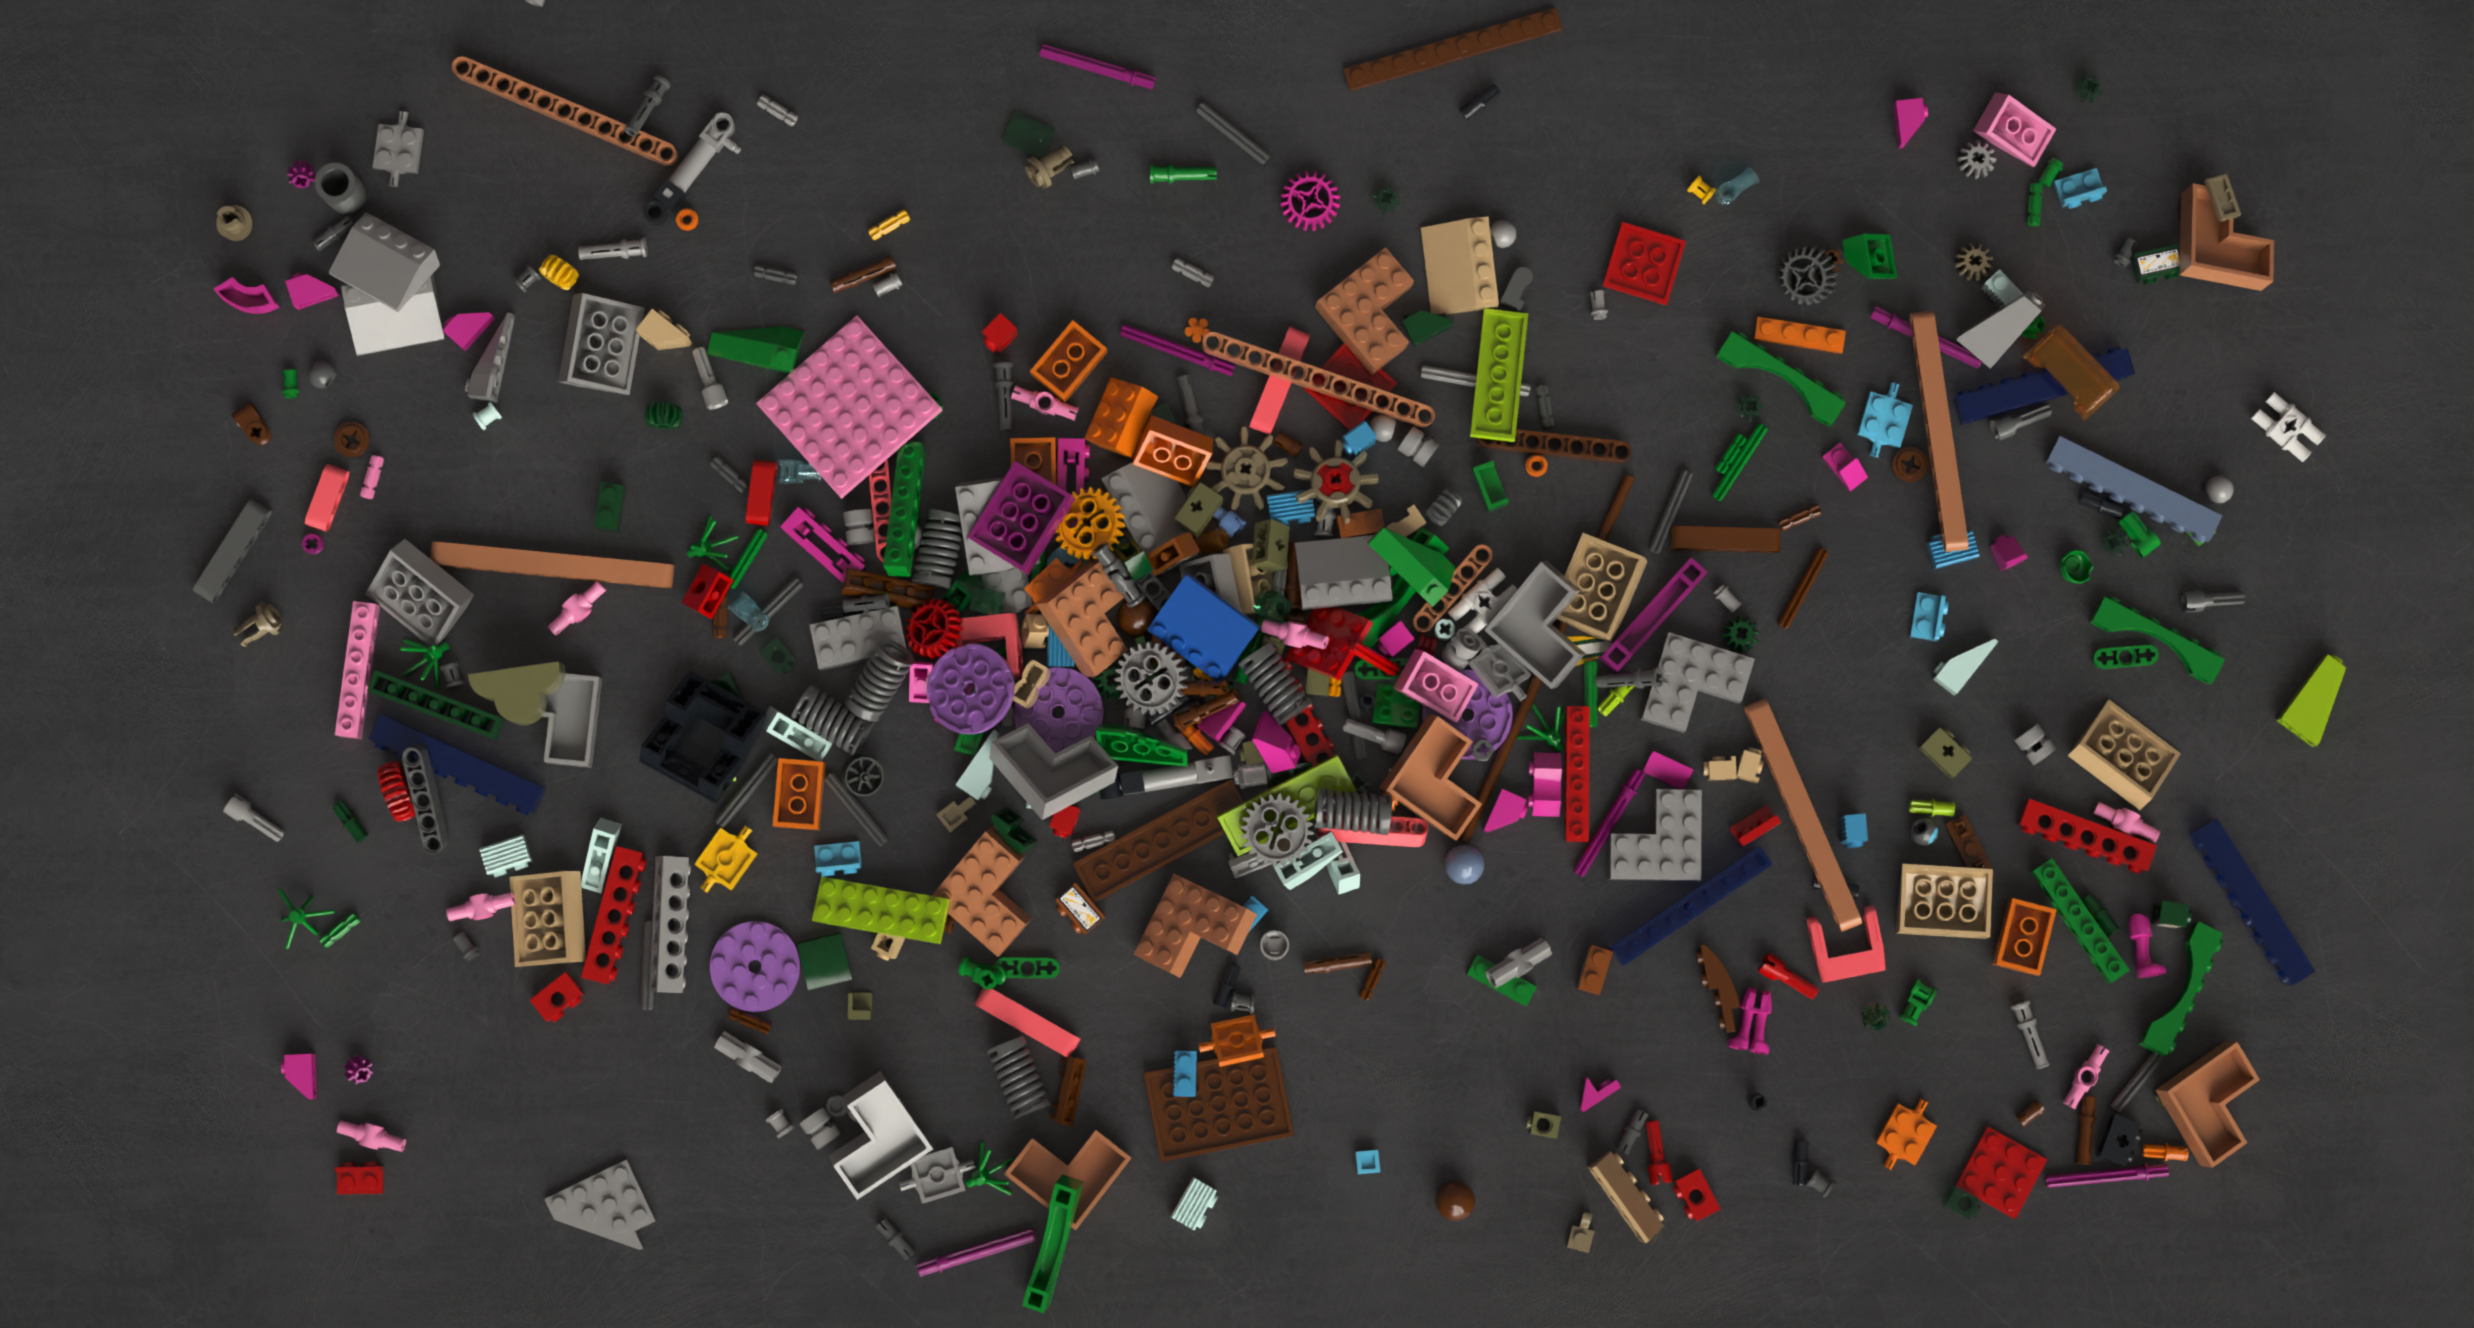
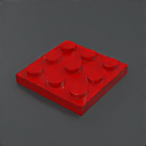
M1622 222L1603 287L1666 306L1686 241Z
M1345 343L1320 368L1387 392H1391L1397 386V383L1382 369L1371 375ZM1316 374L1312 377L1315 385H1322L1324 383L1321 375ZM1342 382L1334 383L1333 387L1336 392L1342 393L1345 391V386ZM1303 387L1313 399L1348 431L1363 422L1373 412ZM1362 389L1355 390V397L1358 400H1364L1366 393ZM1383 396L1377 397L1376 404L1379 405L1385 398Z
M1338 607L1313 609L1305 625H1307L1311 632L1329 637L1326 649L1310 645L1302 646V648L1291 646L1285 657L1293 663L1340 681L1355 655L1349 651L1351 642L1355 640L1362 643L1373 623L1369 619Z
M1986 1126L1954 1186L2016 1219L2048 1159Z

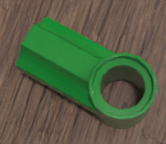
M2134 511L2117 522L2131 540V546L2141 558H2144L2161 545L2157 535L2151 529L2146 528Z

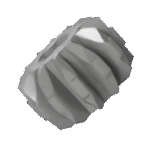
M1979 140L1975 142L1974 146L1968 142L1966 144L1967 149L1962 148L1960 150L1963 156L1958 157V162L1964 164L1959 168L1960 170L1967 168L1968 171L1965 174L1967 177L1972 172L1974 179H1978L1980 174L1986 177L1988 175L1987 170L1992 171L1994 169L1991 163H1995L1996 158L1990 156L1995 151L1994 149L1986 150L1988 143L1980 147ZM1974 157H1976V158H1979V157H1980V158H1981V161H1980V162H1978V161L1973 162L1972 159H1973Z

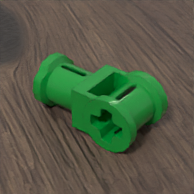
M969 956L963 958L958 969L959 975L972 977L973 982L980 984L981 987L987 990L994 988L996 985L1003 984L1007 978L1006 970L1002 966L991 965L986 962L980 964L972 961Z
M1917 978L1906 999L1908 1004L1903 1014H1899L1898 1018L1916 1027L1919 1015L1922 1010L1926 1011L1927 1007L1931 1004L1938 988H1931L1922 983L1921 979Z

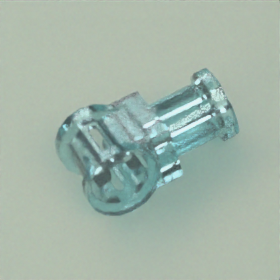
M1749 166L1746 167L1745 172L1731 181L1723 183L1716 190V200L1722 205L1731 204L1744 190L1760 182L1757 174ZM1729 190L1731 192L1729 196L1723 195L1724 191Z
M797 460L777 461L780 467L778 484L804 483V479L822 480L820 474L811 464H804L803 461Z
M742 590L740 592L741 595L735 602L727 607L745 623H750L754 631L764 630L769 624V616L761 613V609Z

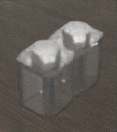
M1265 762L1238 765V770H1234L1235 785H1240V789L1267 786Z

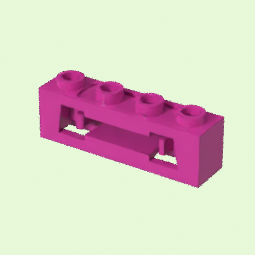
M1058 438L1057 486L1067 492V465H1064V452L1068 453L1067 463L1076 465V454H1078L1079 465H1076V494L1080 495V488H1083L1088 493L1089 489H1085V480H1089V467H1085V458L1090 457V445H1085V439ZM1078 519L1071 521L1070 528H1074L1077 525Z
M798 507L780 526L782 530L842 583L847 568L861 571L866 570V567L863 565L865 560L856 552L853 555L846 549L849 546L840 538L835 540L829 534L832 531L823 523L818 525L813 520L815 516L807 508L802 511ZM807 522L818 537L841 557L844 555L851 562L847 564L841 558L836 563L844 573L841 574L834 567L833 561L807 538L803 540L795 531L798 530L807 537L811 532L804 525Z

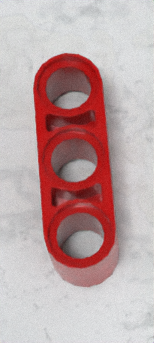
M756 459L753 461L746 511V523L769 526L777 462Z

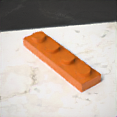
M1757 317L1754 340L1842 354L1846 331Z

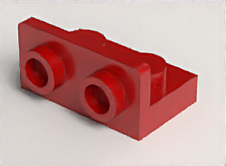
M1765 805L1730 827L1729 830L1739 846L1743 847L1780 824L1781 821Z
M342 1162L341 1167H335V1172H337V1194L384 1193V1166H377V1162H364L363 1167H355V1162Z

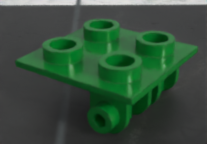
M1378 683L1372 722L1376 723V725L1380 723L1390 725V727L1394 725L1396 728L1400 726L1410 728V730L1412 728L1417 729L1420 703L1394 689L1395 685Z

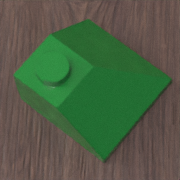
M1861 234L1842 240L1846 262L1867 279L1897 278L1890 234Z

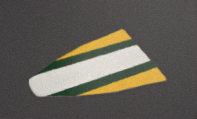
M1566 636L1586 653L1577 665L1601 657L1612 645V643L1594 637Z

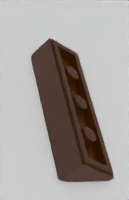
M847 568L841 594L856 598L862 597L865 594H868V596L888 594L890 605L917 611V605L923 606L924 600L931 602L934 587Z

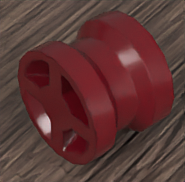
M1421 633L1416 649L1433 656L1438 637L1430 638L1426 634Z

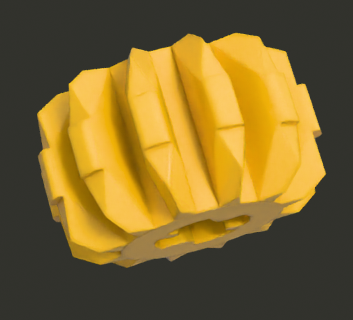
M549 255L547 259L545 258L539 269L541 275L563 290H569L579 276L573 266L556 255Z

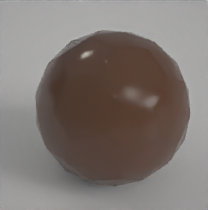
M1143 599L1136 606L1129 608L1126 605L1127 601L1123 602L1117 614L1120 628L1132 637H1141L1150 633L1147 630L1157 616L1155 607L1146 599Z
M1461 1181L1445 1183L1437 1191L1435 1198L1436 1208L1440 1215L1452 1221H1460L1467 1218L1474 1210L1476 1203L1474 1192L1470 1186Z

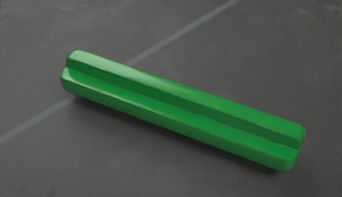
M758 528L730 572L728 577L733 580L730 586L731 589H736L767 538L768 534L762 529Z
M1595 661L1584 663V706H1590L1589 728L1597 727L1598 687L1595 681L1598 674V663Z

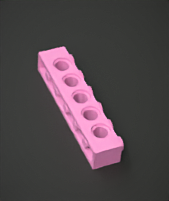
M353 601L335 735L339 737L362 739L368 699L367 689L370 684L380 606L377 604Z

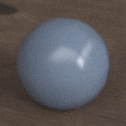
M1464 844L1458 845L1448 852L1444 865L1445 871L1451 880L1465 885L1471 884L1481 877L1485 863L1478 849Z

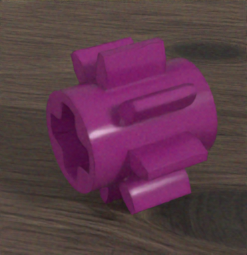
M294 161L293 168L288 167L289 183H293L297 188L309 187L310 181H315L314 166H310L306 161Z
M362 1055L352 1057L344 1065L347 1071L344 1075L349 1081L353 1080L355 1084L366 1082L370 1075L373 1074V1071L370 1069L373 1064L368 1058L364 1059Z

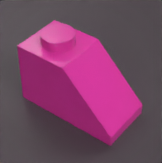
M1923 98L1897 100L1893 104L1898 149L1906 145L1925 121V117H1928L1927 104H1923Z
M297 273L290 276V280L285 281L293 306L297 310L340 296L336 288L308 274Z
M489 312L457 314L455 317L451 316L444 323L445 328L442 331L466 352L495 318Z
M2006 534L1994 539L1995 544L1990 546L2000 571L2019 564L2028 558L2014 536L2007 538Z
M1400 621L1378 639L1380 645L1377 647L1385 657L1389 655L1390 658H1393L1412 644L1414 637Z
M1502 789L1483 831L1488 833L1517 822L1519 817L1523 819L1528 810V806L1525 805L1527 800Z
M316 1054L284 1055V1060H281L282 1074L285 1073V1078L305 1097L317 1099Z

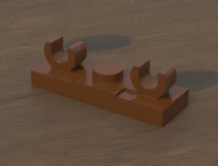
M1966 814L1944 824L1966 868L1992 869Z
M1068 1056V1059L1062 1058L1060 1061L1066 1063L1067 1066L1065 1071H1058V1074L1063 1075L1064 1079L1059 1088V1103H1051L1052 1107L1057 1108L1056 1115H1049V1118L1055 1120L1054 1123L1073 1127L1087 1060Z

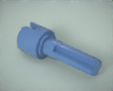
M1222 506L1213 516L1219 521L1218 527L1231 539L1234 538V535H1238L1246 525V521L1233 510L1227 511Z

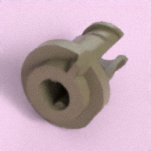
M1062 144L1059 149L1049 152L1039 160L1034 156L1026 159L1027 166L1025 171L1036 187L1048 188L1052 185L1050 178L1063 171L1067 165L1074 163L1069 158L1072 156V153Z
M232 205L224 206L217 211L216 226L220 235L231 241H241L251 233L253 220L245 208Z
M260 602L255 606L256 614L245 620L241 626L233 628V634L236 636L254 623L258 627V631L240 642L243 647H247L251 641L259 639L268 632L273 635L282 632V616L272 604Z

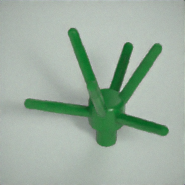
M709 515L701 540L694 543V545H690L687 555L690 558L696 555L699 557L706 555L726 572H730V568L715 557L726 558L728 554L712 551V548L738 539L739 536L733 535L710 543L707 538L716 520H712V516Z
M403 639L404 643L413 647L402 646L400 647L401 651L424 652L425 657L403 672L402 675L404 677L429 661L420 679L424 680L433 666L435 688L439 689L438 659L442 657L443 652L449 650V645L443 642L438 646L432 644L430 647H426L414 641Z
M1532 704L1531 707L1545 731L1542 732L1530 724H1526V728L1538 735H1518L1517 739L1546 740L1548 745L1553 746L1555 752H1560L1563 746L1560 742L1562 737L1559 730L1565 720V709L1560 717L1561 706L1558 705L1556 707L1554 727L1549 728L1537 706Z
M281 888L278 889V893L291 910L289 916L281 918V922H293L285 949L290 947L297 924H303L317 936L319 934L318 931L306 921V918L335 913L333 909L305 912L304 910L314 899L312 895L300 908H295Z
M981 1141L978 1169L972 1172V1177L966 1180V1185L971 1188L974 1185L981 1186L986 1183L1007 1195H1012L1010 1190L998 1185H1008V1180L991 1179L990 1174L1011 1163L1015 1158L1010 1157L987 1170L984 1167L992 1150L990 1148L987 1149L984 1155V1141Z

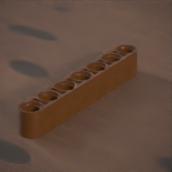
M1516 429V443L1513 445H1507L1504 441L1500 440L1486 443L1482 438H1477L1479 446L1485 449L1617 464L1625 463L1632 453L1631 446L1624 441ZM1529 437L1537 439V447H1528L1526 439ZM1550 440H1557L1560 443V448L1558 450H1551L1548 442ZM1571 443H1580L1582 451L1579 453L1573 452L1570 448ZM1599 444L1603 446L1604 454L1596 455L1593 452L1594 445ZM1623 447L1627 452L1626 457L1620 458L1616 456L1615 449Z

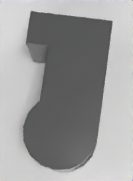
M1526 267L1516 269L1500 301L1501 304L1517 312L1521 311L1525 301L1521 300L1520 297L1533 279L1530 269Z

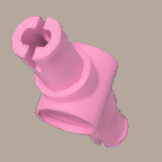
M1015 386L1011 399L1029 404L1030 408L1036 409L1041 414L1053 416L1057 414L1072 421H1075L1079 407L1060 402L1061 399L1053 397L1048 392H1038L1036 390L1032 392ZM1042 398H1048L1051 400V405L1044 409L1039 406V401Z
M596 581L583 594H574L562 605V613L547 627L557 636L570 623L581 622L591 613L592 603L606 589L599 581Z
M1265 619L1261 627L1262 632L1278 636L1280 640H1283V644L1302 648V646L1310 645L1326 649L1329 637L1311 632L1307 625L1294 621L1278 623Z
M2098 802L2093 814L2111 822L2114 830L2130 836L2139 835L2155 843L2161 832L2143 823L2139 814L2126 808H2122V810L2118 808L2116 810Z
M512 892L498 896L489 895V893L469 897V901H466L465 904L447 908V917L449 921L466 917L473 918V920L492 917L493 913L497 912L498 909L516 905V900Z
M2096 1044L2088 1061L2085 1060L2083 1065L2075 1071L2074 1080L2071 1083L2073 1086L2065 1100H2063L2064 1104L2069 1105L2072 1109H2076L2084 1093H2087L2090 1087L2097 1082L2098 1073L2101 1070L2100 1066L2110 1052L2109 1050ZM2085 1070L2091 1074V1079L2088 1083H2084L2081 1079V1074Z
M341 1120L337 1127V1133L353 1137L359 1142V1145L378 1150V1148L385 1147L402 1152L406 1145V1139L388 1134L384 1127L365 1122V1124L357 1125Z

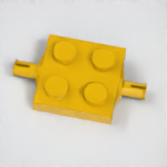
M744 825L737 836L729 834L722 828L718 830L694 864L703 870L707 876L700 887L702 890L708 893L716 882L723 884L732 891L758 855L744 842L751 833V829Z

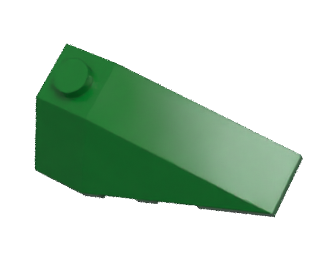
M780 326L712 332L707 355L793 374L804 331Z
M1383 526L1367 542L1432 607L1449 591L1456 567L1441 552L1430 549Z
M1101 723L1096 727L1097 742L1114 760L1188 767V754L1185 748L1125 725Z

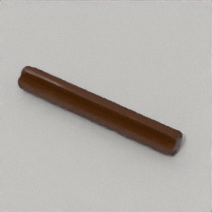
M1818 548L1778 621L1780 627L1788 629L1829 554L1826 550Z

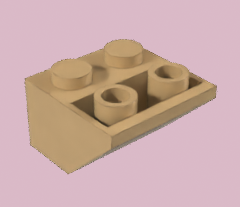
M651 309L635 329L644 340L657 350L689 347L692 344L688 338L690 336L687 333L688 331L678 323L675 326L672 325L673 321L661 310L656 312Z

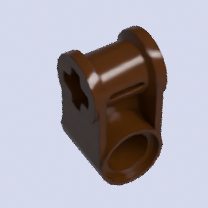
M250 401L231 414L234 421L250 441L258 445H265L270 441L271 431ZM258 430L261 431V432H260V435H261L260 438L256 437V436L258 435V434H257V431H258Z

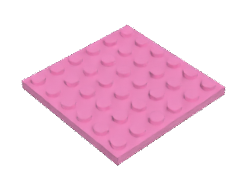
M855 316L793 371V374L790 373L756 403L841 499L942 411V408L858 316Z

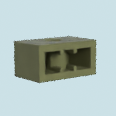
M1202 483L1190 489L1187 494L1188 500L1184 506L1182 504L1179 505L1174 513L1175 524L1190 532L1196 538H1199L1223 503L1222 496ZM1201 506V511L1193 512V507L1198 508Z
M1273 519L1255 523L1251 565L1269 573L1286 569L1290 527Z
M1939 727L1918 749L1945 775L1953 779L1972 760L1969 756L1971 752L1963 744L1958 745L1953 740L1954 736L1946 728L1942 730ZM1949 747L1951 749L1949 751L1950 755L1944 756L1943 748Z

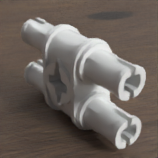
M2273 392L2266 400V403L2275 409L2281 418L2278 421H2274L2259 409L2251 419L2266 431V436H2270L2282 447V450L2286 451L2288 449L2299 460L2304 462L2311 454V451L2296 440L2298 438L2296 436L2303 433L2318 445L2326 435L2311 423V418H2307L2295 407V404L2291 403L2289 405L2278 394ZM2293 421L2291 426L2292 430L2284 433L2286 428L2285 424Z
M1496 568L1483 581L1481 579L1478 580L1477 584L1466 594H1462L1461 600L1447 613L1457 622L1470 609L1474 610L1477 616L1464 628L1477 634L1490 624L1518 589L1512 584L1498 597L1494 596L1492 590L1506 578L1502 571ZM1479 598L1482 600L1488 599L1489 608H1486L1485 606H1483L1482 608L1479 607Z

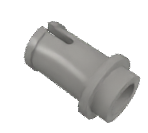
M890 273L889 277L872 285L878 297L895 288L898 290L902 282L897 273Z
M1604 291L1590 292L1591 316H1593L1594 320L1607 318L1608 310L1605 309Z
M1722 584L1713 592L1715 599H1719L1732 613L1742 603L1728 590L1729 586L1725 587Z

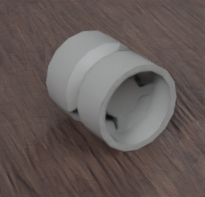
M1413 426L1402 441L1398 451L1407 457L1412 455L1413 461L1424 467L1438 448L1439 443L1431 437L1425 438L1424 433Z
M871 509L853 510L843 513L844 524L848 527L846 531L847 545L875 542L874 528L870 526L873 523Z
M1459 629L1441 651L1443 661L1454 670H1463L1482 648L1481 639L1469 629Z
M2038 723L2014 740L2021 750L2027 751L2026 757L2033 766L2057 749L2050 739L2044 738L2045 732ZM2039 741L2042 746L2034 751L2032 746Z
M1273 930L1267 932L1260 941L1261 952L1269 960L1283 958L1289 950L1287 936L1281 931Z
M824 1107L800 1123L804 1132L811 1134L810 1140L817 1150L841 1134L836 1124L829 1122L831 1117Z

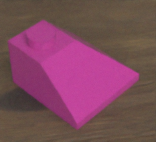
M1239 702L1204 718L1203 723L1198 724L1197 727L1219 743L1244 711L1246 704Z
M1262 711L1252 738L1271 773L1296 768L1301 754L1298 745H1295L1291 736L1278 725V722L1267 711Z

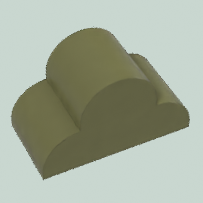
M557 661L468 674L472 689L478 695L495 702L496 709L503 718L518 725H530L543 716L547 705L546 695L554 693L563 684L565 665Z

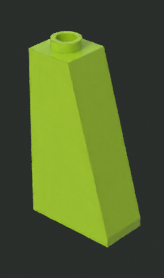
M2327 654L2321 658L2276 720L2311 747L2318 746L2321 741L2346 667L2342 665L2343 661L2333 654L2331 656Z

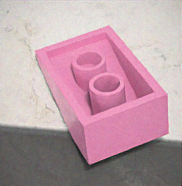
M1994 93L1973 131L1991 144L2026 164L2035 167L2056 128L2010 95Z
M1415 649L1393 688L1457 723L1478 683L1428 653Z

